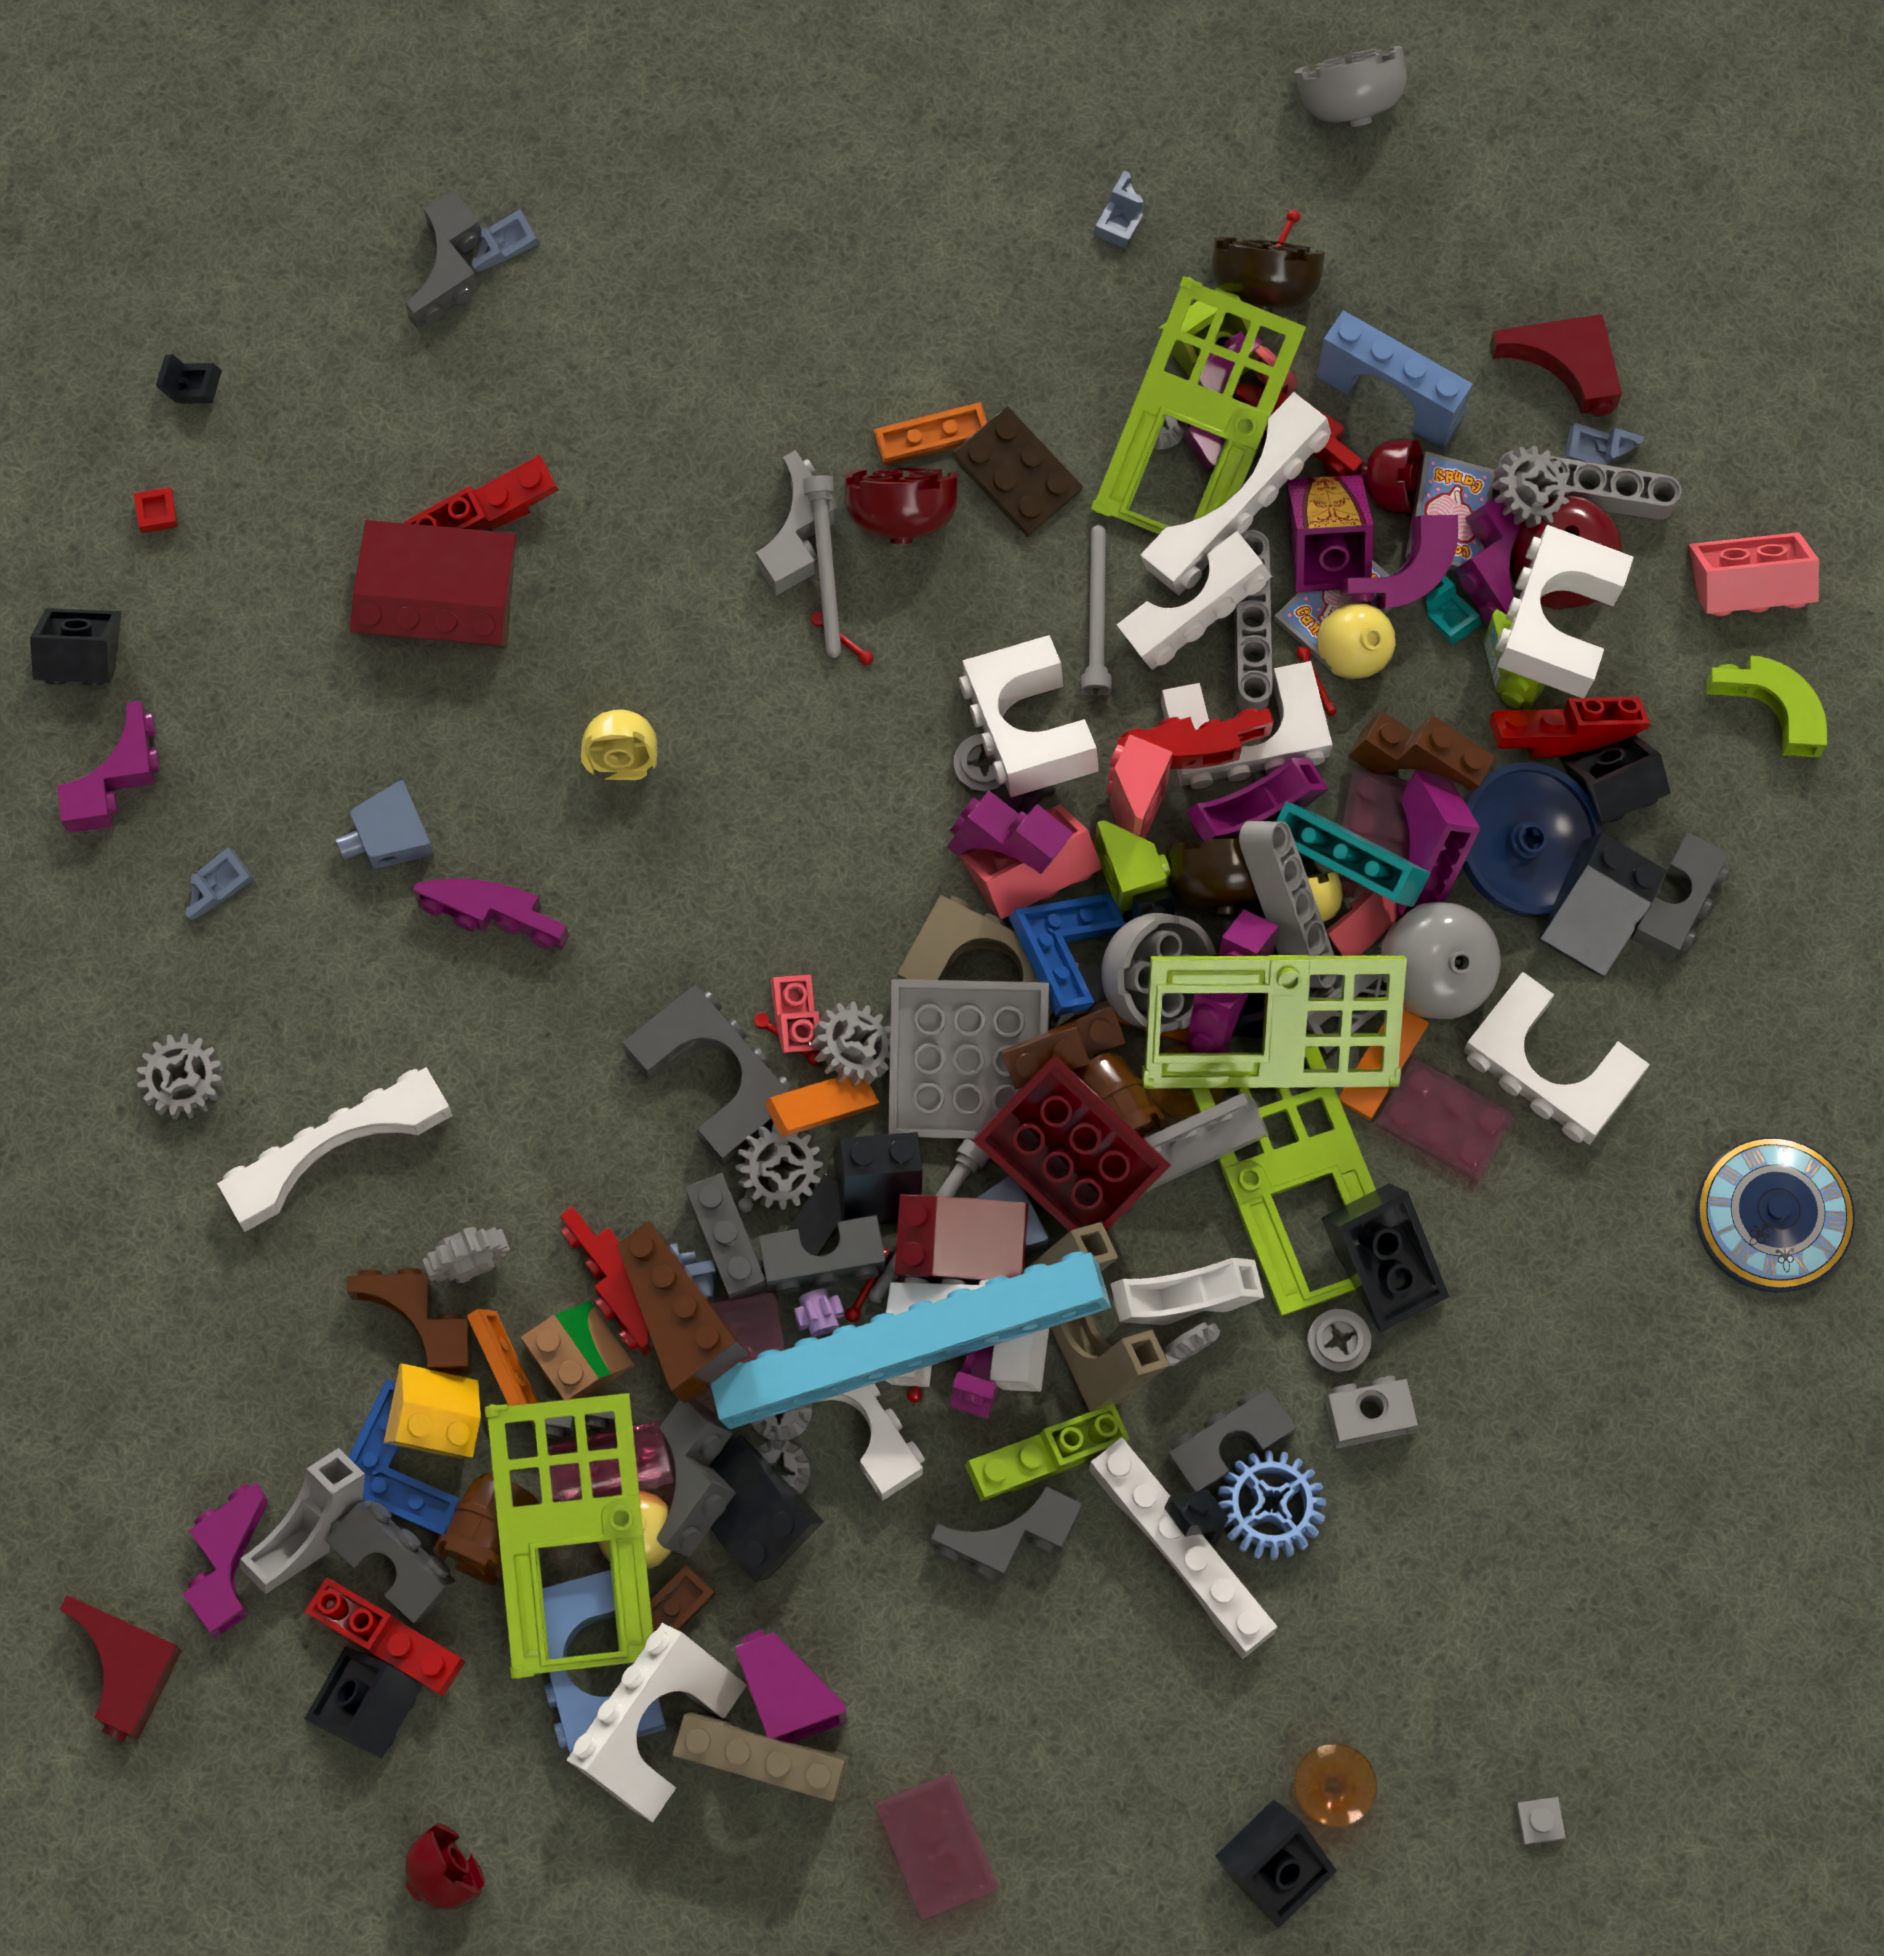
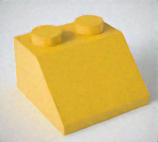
M400 1364L384 1443L457 1459L473 1458L481 1419L478 1380Z

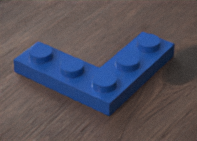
M1111 893L1015 909L1009 919L1039 982L1049 983V1003L1055 1016L1088 1010L1094 1003V1000L1066 943L1115 935L1125 925Z
M386 1379L348 1458L365 1473L363 1501L368 1499L371 1502L376 1501L383 1505L392 1516L440 1536L446 1533L454 1515V1508L461 1499L391 1469L401 1447L384 1443L396 1385L395 1382Z

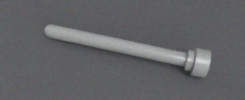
M819 475L804 478L803 487L804 495L808 496L810 503H813L826 653L829 657L836 658L841 653L828 511V501H831V494L834 493L833 476Z
M1100 525L1094 526L1091 530L1089 666L1081 676V692L1085 695H1094L1093 688H1099L1098 695L1106 696L1112 691V676L1108 673V669L1104 667L1106 531Z
M964 1139L956 1151L958 1156L955 1162L957 1165L935 1196L954 1197L969 1173L974 1174L977 1169L982 1170L990 1157L976 1143L969 1139ZM896 1253L868 1293V1298L872 1303H880L889 1292L890 1282H895L899 1275L895 1274Z

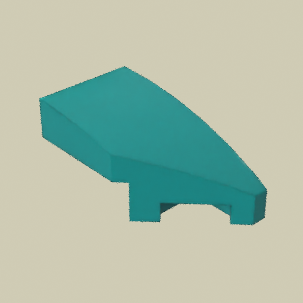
M1444 576L1439 584L1427 593V618L1451 645L1481 625L1480 615L1456 594L1455 584L1448 577Z

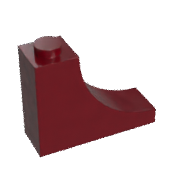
M1603 314L1508 328L1493 332L1490 342L1492 359H1520L1547 369L1557 376L1570 390L1579 407L1580 414L1591 413L1597 417L1604 416L1618 407L1622 391Z
M66 1595L59 1610L85 1628L94 1641L102 1662L103 1691L100 1705L94 1718L104 1725L102 1733L121 1742H124L126 1736L138 1740L182 1650L176 1644Z

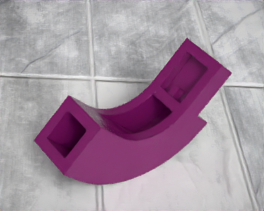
M1420 515L1412 517V546L1410 555L1402 568L1388 577L1339 580V595H1351V602L1374 601V594H1376L1378 609L1406 605L1425 596L1443 579L1454 559L1458 542V515Z
M994 1346L968 1353L962 1371H957L952 1386L954 1391L949 1407L986 1419L989 1418L1001 1389L996 1383L990 1381Z

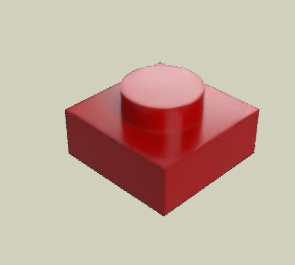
M171 487L134 493L138 527L141 533L178 527L174 494Z

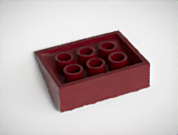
M365 520L353 590L350 632L507 647L517 534Z
M1056 1055L995 1113L973 1139L974 1143L1069 1232L1102 1222L1107 1232L1171 1166L1156 1149Z

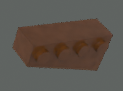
M647 1221L618 1243L617 1247L669 1388L685 1404L749 1354L664 1236L650 1221Z

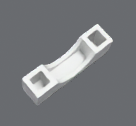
M1238 531L1207 554L1209 560L1208 580L1201 593L1195 599L1175 608H1162L1146 601L1117 624L1152 670L1158 665L1168 663L1175 656L1177 650L1186 643L1200 638L1209 625L1218 618H1224L1231 614L1236 604L1248 595L1259 592L1265 586L1266 581L1272 577L1268 569Z
M875 1383L821 1400H836L848 1403L859 1410L867 1420L871 1431V1440L867 1451L860 1460V1469L882 1501L923 1475V1467L920 1465L925 1461L923 1455L913 1441L906 1444L898 1432L903 1427L891 1408L884 1411L876 1399L881 1394Z

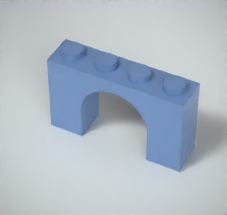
M1344 310L1323 340L1316 375L1317 378L1347 395L1361 374L1371 375L1386 381L1398 389L1414 407L1416 416L1412 432L1443 450L1463 421L1473 386L1469 381Z
M611 1570L543 1588L549 1659L567 1657L571 1642L581 1630L591 1624L616 1617ZM567 1670L549 1672L551 1683L544 1684L550 1708L558 1706L561 1722L554 1724L560 1748L568 1746L571 1754L576 1741L586 1733L597 1717L601 1705L611 1696L598 1697L583 1692L570 1680ZM659 1697L643 1713L638 1724L636 1738L667 1729Z

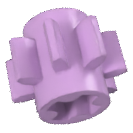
M823 1288L810 1291L799 1297L801 1307L794 1308V1314L800 1331L809 1328L811 1336L818 1337L829 1334L839 1328L837 1319L844 1317V1310L839 1295L829 1297L827 1289Z

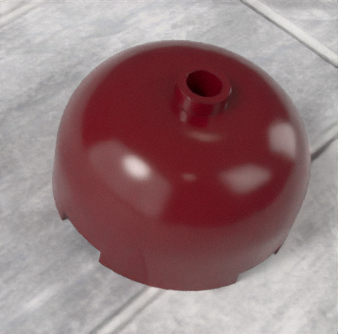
M887 468L886 470H875L873 475H867V470L865 469L845 474V505L852 521L869 534L890 538V543L910 544L913 543V538L931 535L941 530L951 520L957 507V473H948L946 478L942 477V469ZM903 471H909V476L903 477Z
M1564 496L1570 502L1561 504L1558 512L1552 513V523L1541 518L1540 524L1536 527L1528 528L1526 520L1520 524L1517 538L1511 550L1509 564L1514 583L1517 585L1523 567L1530 568L1532 560L1526 558L1529 546L1534 536L1541 538L1547 525L1622 552L1621 537L1616 524L1604 509L1592 501L1578 496ZM1548 499V503L1543 508H1549L1553 500ZM1564 590L1553 591L1540 598L1541 605L1558 610L1584 605L1588 606L1597 601L1584 595Z

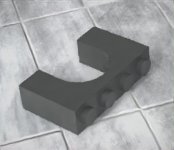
M695 984L622 1043L625 1054L649 1081L681 1055L694 1049L710 1048L721 1051L737 1064L742 1074V1080L736 1096L724 1108L697 1128L700 1141L718 1162L725 1167L739 1155V1149L746 1150L750 1147L746 1140L747 1136L755 1139L760 1137L758 1127L763 1126L768 1130L772 1129L774 1122L764 1103L770 1097L795 1089L785 1077L781 1076L777 1079L769 1069L772 1066L771 1062L758 1047L754 1050L750 1048L744 1041L747 1035L734 1019L728 1022L719 1012L722 1006L715 996L708 990L703 993Z

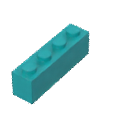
M1285 802L1276 822L1288 824L1298 852L1395 903L1414 908L1431 873L1305 807Z

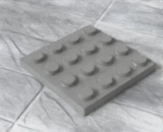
M892 979L889 1134L918 1132V1137L974 1139L977 1132L1019 1090L1014 1089L1002 1050L1049 1031V983Z

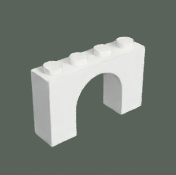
M1547 525L1541 538L1534 536L1529 546L1526 558L1532 560L1530 568L1523 567L1516 588L1522 590L1519 599L1515 597L1512 599L1506 619L1512 622L1509 630L1503 628L1495 650L1501 651L1497 667L1584 699L1595 680L1604 649L1568 636L1554 628L1543 614L1540 598L1547 593L1564 590L1614 606L1624 588L1633 556Z
M1050 635L962 660L964 676L959 677L964 699H972L974 705H970V711L976 728L982 726L985 733L981 734L985 752L987 756L994 754L996 762H993V769L999 785L1006 784L1010 797L1099 772L1097 748L1085 719L1041 732L1019 730L1009 725L1003 719L1005 712L1019 700L1063 687L1061 662Z
M1311 661L1274 668L1272 686L1280 714L1281 726L1269 740L1254 746H1242L1238 761L1204 768L1177 769L1180 785H1191L1193 789H1201L1213 784V780L1228 777V780L1232 782L1241 781L1250 777L1252 772L1265 770L1269 774L1291 758H1310L1314 766L1323 763L1325 758L1330 756L1332 741ZM1200 683L1162 690L1160 703L1164 719L1191 717L1195 730L1199 729L1203 723L1209 721Z
M1522 972L1467 1042L1464 1053L1468 1055L1467 1061L1478 1071L1485 1073L1488 1070L1500 1079L1498 1081L1499 1085L1509 1094L1514 1096L1521 1094L1532 1102L1530 1107L1542 1118L1549 1119L1552 1117L1562 1124V1131L1570 1139L1581 1143L1583 1140L1590 1145L1643 1077L1650 1064L1618 1041L1593 1074L1581 1082L1560 1085L1540 1077L1527 1061L1524 1041L1527 1033L1549 1007L1554 994Z
M915 1277L905 1278V1283L890 1282L886 1313L896 1315L909 1311V1306L921 1301H931L934 1303L946 1299L947 1294L958 1289L967 1288L971 1291L985 1286L988 1280H980L979 1285H966L964 1281L958 1279H942V1284H929V1281ZM1049 1328L994 1345L990 1381L996 1383L1003 1390L1041 1392ZM932 1365L885 1381L891 1385L929 1387Z
M662 1623L657 1631L649 1636L644 1650L634 1664L624 1672L622 1681L612 1696L601 1705L598 1715L589 1729L576 1741L573 1752L567 1761L633 1812L653 1822L676 1787L650 1768L639 1754L636 1739L637 1729L647 1707L655 1699L666 1693L682 1691L699 1706L724 1719L747 1684L685 1634Z

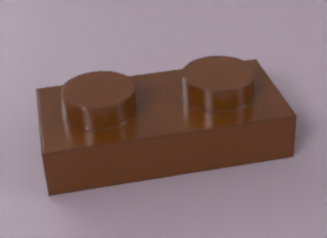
M686 1564L650 1600L653 1632L657 1631L662 1623L680 1631L715 1596V1592Z

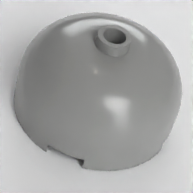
M1402 46L1389 47V54L1381 55V50L1375 48L1325 60L1317 64L1316 71L1309 72L1308 66L1295 71L1299 95L1305 108L1320 120L1332 123L1350 121L1351 127L1369 124L1372 122L1371 116L1390 109L1401 98L1407 83V69ZM1345 59L1352 60V63L1346 64Z
M1429 902L1415 906L1414 909L1402 916L1398 922H1394L1391 925L1381 949V956L1405 955L1407 958L1403 1009L1424 1018L1454 1019L1471 1013L1486 1001L1494 990L1499 978L1501 954L1493 930L1476 912L1454 903ZM1455 960H1461L1460 968H1456ZM1382 974L1384 983H1387L1388 974Z
M1151 913L1129 921L1112 937L1103 956L1101 979L1109 1004L1113 1006L1115 1012L1123 1020L1133 1026L1147 1030L1150 957L1212 956L1216 952L1211 939L1201 926L1181 916ZM1162 993L1160 1033L1177 1028L1185 1029L1189 1026L1195 993Z

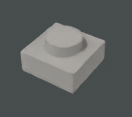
M1558 1797L1516 1804L1523 1845L1564 1840L1566 1838Z

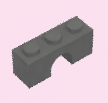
M1687 832L1665 875L1683 887L1686 893V900L1678 904H1670L1654 897L1632 940L1673 961L1679 950L1687 953L1697 934L1690 930L1696 918L1703 921L1713 903V900L1707 898L1712 886L1720 889L1730 870L1723 866L1729 853Z
M723 1173L685 1187L687 1199L701 1234L703 1233L729 1304H735L767 1291L766 1279Z
M877 1215L838 1222L839 1244L832 1253L826 1256L809 1254L801 1245L798 1229L759 1236L768 1291L776 1290L777 1294H789L800 1290V1285L816 1283V1287H828L838 1284L840 1278L855 1276L856 1280H868L879 1276V1271H885V1257Z
M1270 1388L1261 1394L1257 1390L1249 1392L1237 1401L1239 1408L1228 1415L1224 1411L1215 1414L1203 1424L1206 1428L1194 1437L1188 1432L1170 1445L1173 1450L1169 1452L1167 1461L1189 1493L1210 1490L1224 1481V1477L1229 1473V1469L1221 1459L1219 1447L1225 1441L1231 1438L1244 1439L1252 1444L1261 1457L1266 1450H1272L1294 1435L1295 1425Z
M369 1499L360 1502L350 1510L325 1541L354 1568L367 1563L375 1553H382L388 1556L395 1565L396 1580L384 1596L413 1623L425 1618L457 1582L449 1574L451 1572L450 1568L438 1557H430L420 1547V1540L407 1529L401 1530L390 1520L391 1514L383 1505L376 1501L371 1502Z

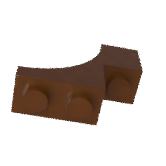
M1380 711L1362 729L1348 757L1378 777L1398 769L1422 770L1451 779L1471 791L1480 787L1495 759V756L1433 715L1412 731L1383 711Z
M1107 1000L1091 1006L1086 1011L1075 1012L1070 1019L1037 1037L1002 1050V1055L1016 1090L1027 1083L1054 1055L1073 1070L1090 1064L1089 1055L1124 1044L1126 1041L1117 1013Z
M416 1268L399 1269L397 1274L382 1275V1272L379 1270L367 1269L358 1271V1276H347V1292L351 1300L369 1301L388 1307L403 1316L416 1329L425 1346L429 1370L448 1374H471V1326L468 1318L461 1319L460 1314L445 1313L438 1315L437 1320H431V1281L427 1273H421V1270Z

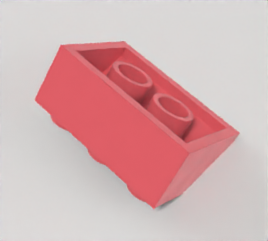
M1799 532L1689 544L1698 600L1706 614L1727 616L1732 611L1749 610L1751 612H1764L1769 607L1786 606L1788 608H1801L1806 606V603L1819 602V559Z
M1129 735L1125 746L1117 745L1109 764L1111 766L1108 775L1110 782L1106 793L1111 795L1109 807L1118 827L1144 839L1146 838L1167 791L1172 751Z
M1061 804L1046 811L1074 833L1042 874H1039L1033 868L1014 857L991 849L975 848L967 850L960 855L986 904L1001 920L1010 917L1015 909L1028 907L1039 900L1050 899L1059 890L1073 883L1086 881L1093 873L1103 869L1088 829Z

